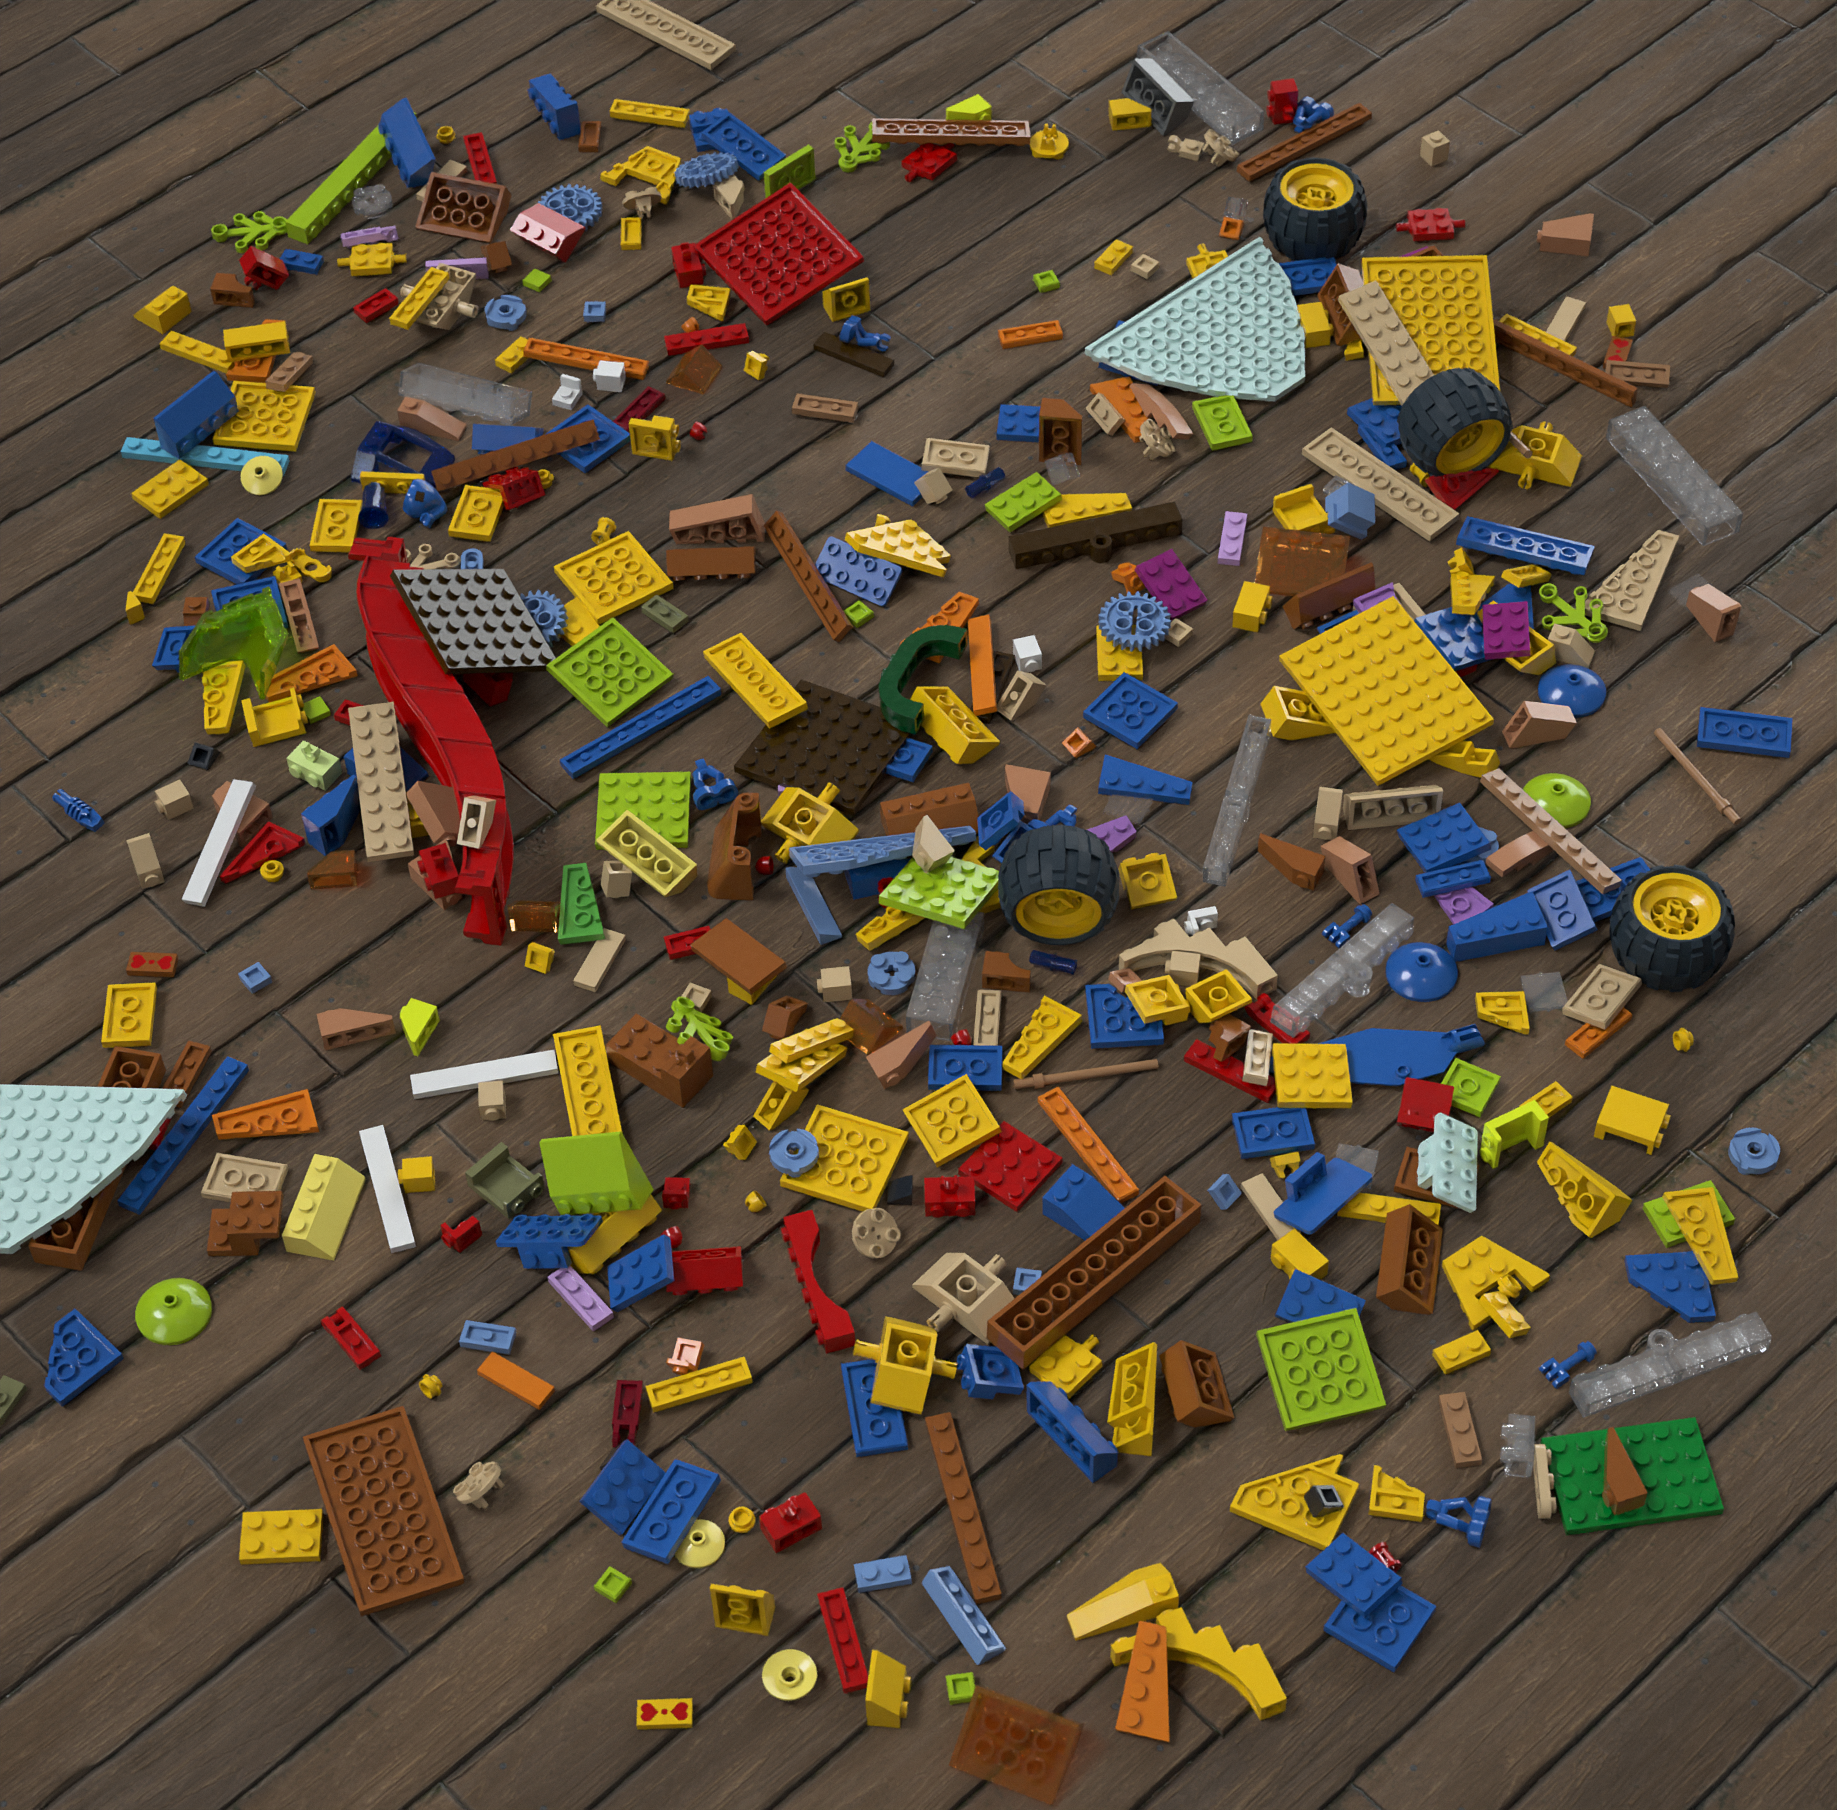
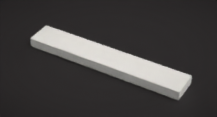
M233 779L182 897L185 903L205 907L256 788L253 782Z
M549 1050L413 1074L410 1077L414 1099L475 1089L478 1088L479 1082L503 1080V1083L558 1074L555 1051Z
M380 1125L361 1130L359 1133L391 1253L416 1247L384 1127Z

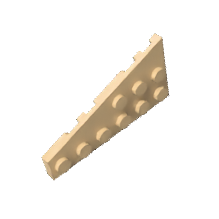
M1657 530L1637 553H1633L1629 560L1619 566L1596 592L1593 591L1589 595V598L1585 601V615L1592 617L1589 604L1593 599H1600L1604 606L1601 612V620L1641 631L1678 543L1679 535ZM1598 604L1593 606V608L1600 607Z

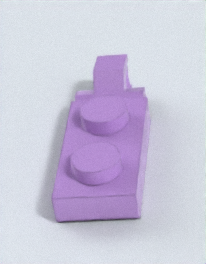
M395 226L375 227L342 233L341 239L343 247L352 248V246L363 243L368 245L377 244L379 240L391 242L397 240L398 235Z

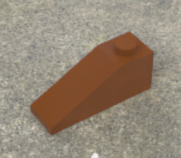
M1260 833L1258 852L1291 883L1314 891L1324 872L1326 856Z
M1610 1427L1605 1439L1602 1497L1605 1505L1611 1507L1614 1515H1618L1643 1507L1647 1491L1614 1427Z

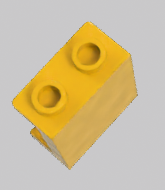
M1312 484L1274 496L1273 513L1296 545L1335 532V528L1328 525V513L1324 511L1314 497V486Z
M294 687L290 688L291 697L254 707L250 698L241 700L253 747L306 733L304 724H307L308 720L305 710L301 711L300 709L304 707L301 694H296Z
M1611 1086L1596 1123L1594 1137L1603 1140L1606 1132L1648 1146L1646 1154L1652 1155L1654 1147L1659 1148L1664 1135L1660 1133L1661 1129H1667L1671 1117V1115L1667 1114L1669 1104Z

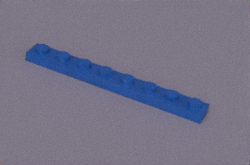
M707 676L560 759V766L574 779L722 695L721 688Z
M226 1057L117 1200L120 1207L138 1215L143 1212L213 1119L212 1115L217 1114L248 1073L249 1068L247 1064L231 1057Z

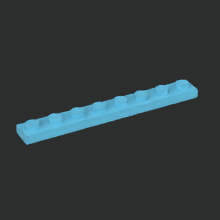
M127 437L121 450L122 458L173 464L179 460L177 457L161 449L160 441ZM196 445L180 458L190 466L242 471L244 465L252 458L269 456L278 461L282 468L283 476L290 462L288 455Z

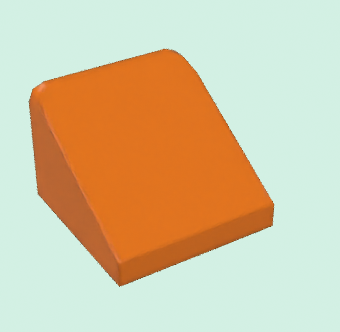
M1224 217L1219 236L1239 240L1245 226L1244 221Z
M1078 727L1062 742L1075 758L1097 747Z

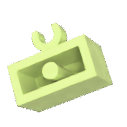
M304 740L287 757L289 772L294 777L301 778L313 787H319L325 791L342 774L339 758Z

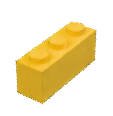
M285 321L223 330L228 362L290 353Z

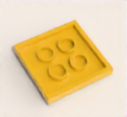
M1273 1043L1272 1055L1278 1108L1352 1107L1346 1044Z
M967 1074L903 1109L906 1118L937 1168L1002 1132Z

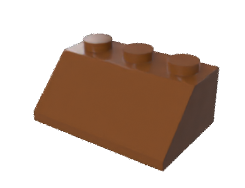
M1042 398L1039 413V462L1081 465L1082 416L1063 399Z
M1180 1340L1159 1355L1162 1365L1161 1369L1165 1375L1168 1394L1172 1400L1177 1422L1192 1427H1201L1234 1419L1215 1352Z

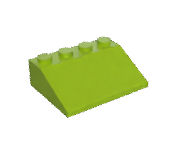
M621 1131L541 1139L539 1142L550 1197L560 1215L641 1209L654 1190Z

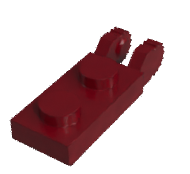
M617 1380L612 1417L613 1447L618 1446L621 1442L620 1430H629L628 1440L633 1445H636L644 1386L643 1381Z

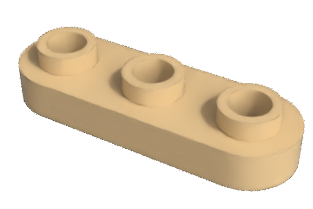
M1533 1444L1532 1461L1538 1518L1550 1519L1551 1513H1556V1499L1551 1497L1550 1489L1554 1487L1553 1473H1548V1465H1551V1451L1546 1449L1545 1444Z

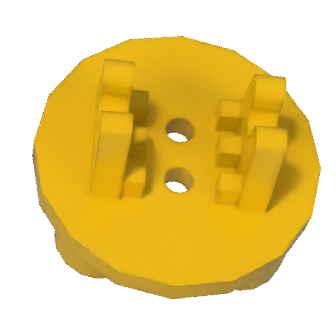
M1045 124L1044 130L1035 133L1030 139V150L1035 158L1061 159L1069 147L1068 138L1065 134L1057 131L1055 124L1052 125V128Z

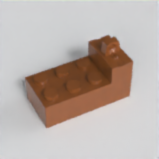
M637 1013L605 1045L607 1059L610 1064L682 1108L713 1077L709 1046L699 1042L692 1036L684 1044H678V1038Z

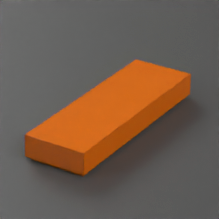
M1055 320L998 330V337L1002 349L1061 340L1063 339V333L1059 321Z
M1623 1007L1606 1029L1586 1023L1566 1039L1565 1046L1584 1059L1632 1019L1633 1014Z
M493 1351L477 1369L479 1376L538 1410L544 1406L555 1392L554 1386Z

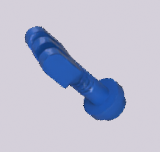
M1358 905L1354 908L1355 915L1340 927L1335 922H1332L1323 930L1322 935L1325 938L1329 937L1328 940L1331 943L1336 942L1335 946L1341 949L1350 941L1348 932L1361 921L1367 923L1371 919L1372 911L1367 905Z
M1589 1341L1578 1344L1577 1348L1579 1351L1560 1364L1554 1358H1551L1539 1367V1371L1542 1374L1548 1372L1545 1376L1548 1381L1555 1379L1552 1383L1555 1389L1569 1381L1570 1376L1567 1371L1577 1365V1363L1584 1359L1588 1362L1594 1360L1597 1351Z

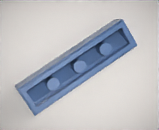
M798 867L785 868L786 878L820 945L842 938V934L814 879L803 875Z
M946 1566L929 1570L922 1584L977 1665L982 1664L1004 1652L1005 1646L951 1567Z

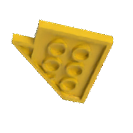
M911 519L847 532L844 539L859 553L940 577H944L947 570L941 564L949 563L951 555L943 546L939 545Z
M1338 1454L1240 1485L1230 1505V1512L1324 1550L1334 1541L1359 1489V1483L1337 1474L1343 1461V1455ZM1313 1485H1334L1344 1508L1314 1518L1304 1500V1495Z

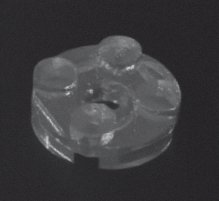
M382 184L358 188L354 191L352 198L354 212L357 215L359 213L363 214L368 219L384 216L387 214L386 210L389 207L391 209L393 205L390 192Z

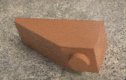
M405 397L397 410L400 428L408 431L459 441L467 427L464 422L424 400Z
M341 1008L316 1014L325 1050L396 1034L392 1015Z
M930 1021L925 1022L866 1056L884 1090L904 1079L937 1035Z

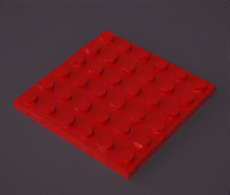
M791 182L694 245V249L698 252L699 256L766 326L864 262V257Z

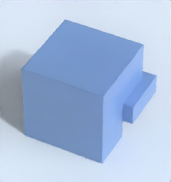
M1346 483L1325 497L1329 526L1361 540L1367 536V529L1375 524V494L1351 483Z

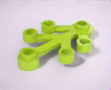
M872 122L869 125V131L860 142L856 138V128L849 125L844 128V136L848 138L853 149L850 154L846 149V139L844 137H837L835 139V148L839 150L841 155L839 166L844 172L855 171L858 164L879 161L881 159L880 150L890 148V142L886 144H869L872 141ZM869 152L868 155L859 156L860 154Z
M257 211L253 214L254 221L246 218L244 214H236L233 217L235 226L246 227L227 229V226L224 224H217L212 227L211 232L213 239L217 242H225L227 237L246 235L242 240H238L235 243L238 253H245L248 250V244L256 239V248L263 251L268 248V242L276 235L287 233L285 224L287 219L285 217L273 219L262 211ZM266 233L263 237L257 238L260 234Z
M1548 583L1541 586L1539 590L1541 600L1548 604H1554L1567 615L1557 617L1547 615L1543 617L1542 625L1545 630H1552L1554 624L1561 626L1579 624L1583 629L1576 630L1583 638H1587L1590 642L1598 643L1607 637V627L1601 622V612L1604 609L1602 600H1591L1589 606L1592 612V622L1585 618V600L1588 597L1585 587L1578 586L1574 589V597L1576 599L1575 610L1558 596L1555 585ZM1579 592H1584L1581 596L1577 595ZM1594 605H1600L1598 608H1593ZM1547 621H1552L1549 625L1545 624Z
M678 997L671 1005V1009L675 1014L672 1018L668 1019L666 1029L670 1032L678 1033L682 1026L681 1021L685 1018L689 1024L685 1031L680 1033L677 1040L678 1044H684L690 1036L693 1037L696 1031L705 1044L710 1047L711 1059L722 1061V1059L726 1058L730 1049L729 1046L733 1039L732 1034L719 1030L721 1021L718 1018L710 1017L695 1010V1004L692 1000L686 997ZM711 1035L716 1036L717 1040H714Z

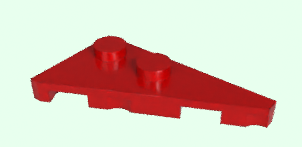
M1487 468L1480 471L1450 473L1436 477L1430 476L1424 481L1438 500L1455 510L1499 471L1497 468Z
M268 821L220 875L221 882L226 884L261 867L268 861L276 860L304 846V838Z

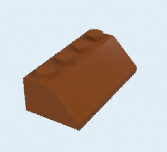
M1341 264L1336 265L1317 294L1323 309L1328 312V323L1333 326V336L1338 346L1361 339L1339 303L1338 298L1344 293L1363 286V280L1359 271Z
M755 546L666 550L667 576H672V580H686L685 576L693 575L694 580L707 579V575H716V579H727L729 574H738V578H751V573H755Z
M1368 563L1296 594L1282 607L1293 630L1300 627L1302 630L1313 626V621L1318 619L1321 622L1333 617L1332 613L1337 611L1342 614L1352 609L1353 599L1376 590L1373 563Z
M969 783L880 802L881 822L886 836L914 833L918 824L926 815H928L938 830L971 826L976 831V835H978L977 817L979 816Z
M1411 1204L1387 1213L1376 1298L1392 1310L1430 1315L1433 1314L1443 1229Z

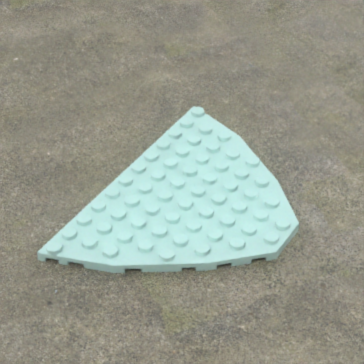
M1261 237L1253 240L1085 347L1084 353L1092 357L1094 362H1103L1140 380L1214 397L1234 395L1236 399L1275 402L1305 380V333L1300 324V316L1295 298L1291 292L1290 280L1279 263L1273 260L1271 251L1265 248Z
M0 1084V1253H15L21 1249L19 1245L31 1237L35 1240L52 1229L50 1225L64 1217L66 1220L82 1208L81 1203L89 1197L93 1198L122 1173L121 1169L132 1159L136 1161L141 1157L160 1133L159 1128L166 1118L170 1119L175 1113L174 1108L179 1101L183 1102L186 1099L187 1094L184 1089Z

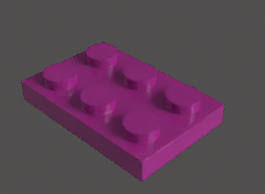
M1173 549L1137 565L1135 568V572L1152 597H1156V602L1162 601L1163 607H1168L1167 613H1170L1171 621L1206 605L1208 601Z
M1528 602L1482 605L1485 660L1530 656Z

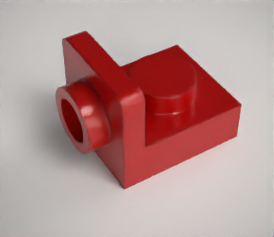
M665 1177L664 1190H662L664 1208H689L690 1178Z
M474 1216L461 1222L455 1230L451 1229L445 1222L440 1225L443 1234L441 1239L444 1244L449 1248L453 1247L459 1253L482 1236L480 1222Z

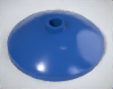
M1566 664L1553 667L1543 674L1538 684V696L1542 703L1569 706L1574 718L1591 715L1602 707L1606 697V687L1601 677L1594 671L1580 665Z
M1415 942L1399 947L1390 955L1386 963L1385 973L1390 987L1400 996L1417 1002H1431L1445 997L1452 991L1457 981L1458 969L1453 957L1441 947L1430 943Z

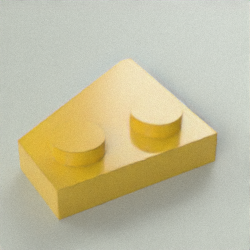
M690 285L687 305L720 321H724L731 289Z
M263 533L232 555L231 560L242 571L249 573L291 561L292 556L290 552Z
M1524 991L1476 993L1475 1002L1478 1018L1522 1034H1529L1530 1028Z
M1374 1465L1368 1515L1422 1522L1425 1493L1415 1487L1408 1486L1405 1481L1398 1477H1395V1479L1382 1472L1380 1466Z

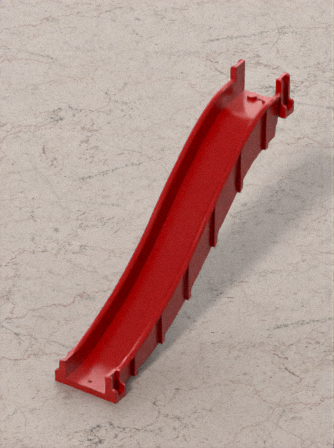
M387 537L386 541L355 538L348 554V559L364 561L357 580V602L366 629L368 654L375 676L388 702H394L395 714L437 776L441 785L453 788L460 821L464 797L479 796L496 800L493 822L481 848L463 845V861L455 886V893L471 895V910L468 913L463 929L464 936L481 939L485 944L501 946L507 929L504 908L510 894L509 889L514 862V842L506 807L503 778L492 742L477 713L465 696L461 685L458 684L453 674L444 673L390 577L393 570L424 569L411 567L410 563H408L404 538Z

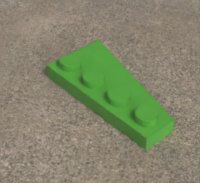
M587 864L564 865L558 929L560 945L606 939Z

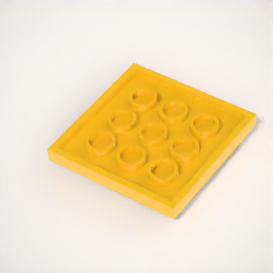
M233 381L231 392L235 395L239 412L216 429L213 437L214 445L296 452L316 394L315 387L291 385L283 392L267 389L266 383Z
M629 531L554 566L555 574L574 597L580 600L598 625L649 601L656 594L659 596L673 589L672 581Z
M817 1104L805 1130L816 1138L819 1149L818 1161L813 1168L802 1173L799 1177L795 1178L783 1173L780 1179V1186L862 1212L866 1209L876 1208L906 1145L909 1132ZM796 1149L793 1155L798 1154L799 1149Z

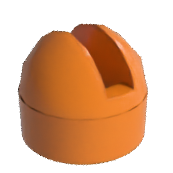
M691 317L681 328L685 333L699 331V324L694 317Z

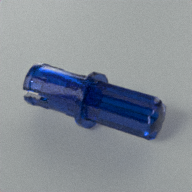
M997 467L986 475H980L979 479L965 487L967 495L973 498L984 490H990L992 485L1005 478L1004 470Z
M1033 950L1029 957L1031 964L1050 968L1052 972L1053 970H1058L1074 975L1077 968V960L1057 956V953L1052 955Z

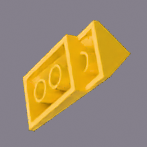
M1154 1342L1116 1359L1107 1423L1114 1427L1112 1443L1116 1446L1119 1453L1152 1456L1157 1344Z

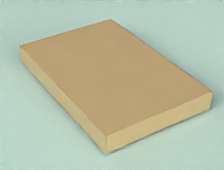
M927 438L922 471H932L940 468L942 473L985 478L990 446Z
M1598 964L1562 1008L1563 1015L1606 1029L1642 985V980L1636 976Z
M217 1153L201 1191L202 1198L231 1202L232 1192L280 1191L288 1172L287 1164Z

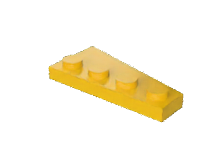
M1126 493L1061 494L1062 500L1042 512L1047 527L1050 528L1131 511L1132 507Z
M1463 571L1456 572V574L1451 573L1452 613L1475 615L1481 606V601H1484L1486 593H1489L1490 588L1493 587L1495 576L1470 575Z
M575 597L564 605L568 619L565 620L567 627L562 628L564 634L558 635L571 646H574L600 626L580 600Z
M243 660L203 663L201 666L203 671L202 684L204 686L203 700L205 702L204 725L208 735L224 734L230 731L246 667Z
M887 907L882 917L876 916L856 933L858 942L871 951L912 925L918 924L925 917Z
M1044 996L1039 1009H1036L1032 1014L1031 1022L1022 1030L1021 1038L1014 1043L1002 1063L1003 1070L1023 1079L1083 1022L1082 1015Z
M1714 1188L1664 1192L1663 1200L1711 1285L1737 1282L1738 1274Z

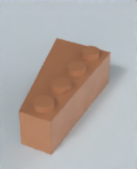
M752 494L670 511L669 531L676 544H703L705 540H712L716 543H724V540H737V543L746 542V539H757V542H765V528L763 526L765 522Z

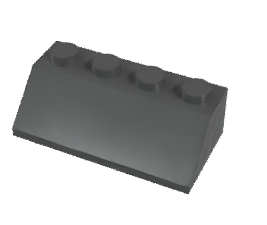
M1152 58L1133 60L1121 93L1126 98L1151 108V124L1163 136H1166L1188 118L1194 100Z

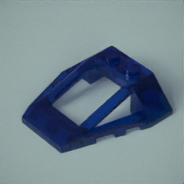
M376 421L357 449L351 481L361 483V471L380 472L378 461L402 473L424 474L425 481L429 482L434 488H437L431 471L453 464L455 456L448 449L415 429L391 422ZM402 439H405L432 454L420 472L382 454L389 442L399 444Z

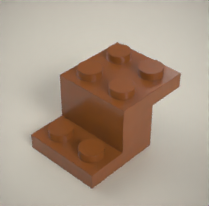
M282 1191L232 1192L230 1209H212L207 1245L208 1256L259 1255L260 1239L279 1238L283 1204Z

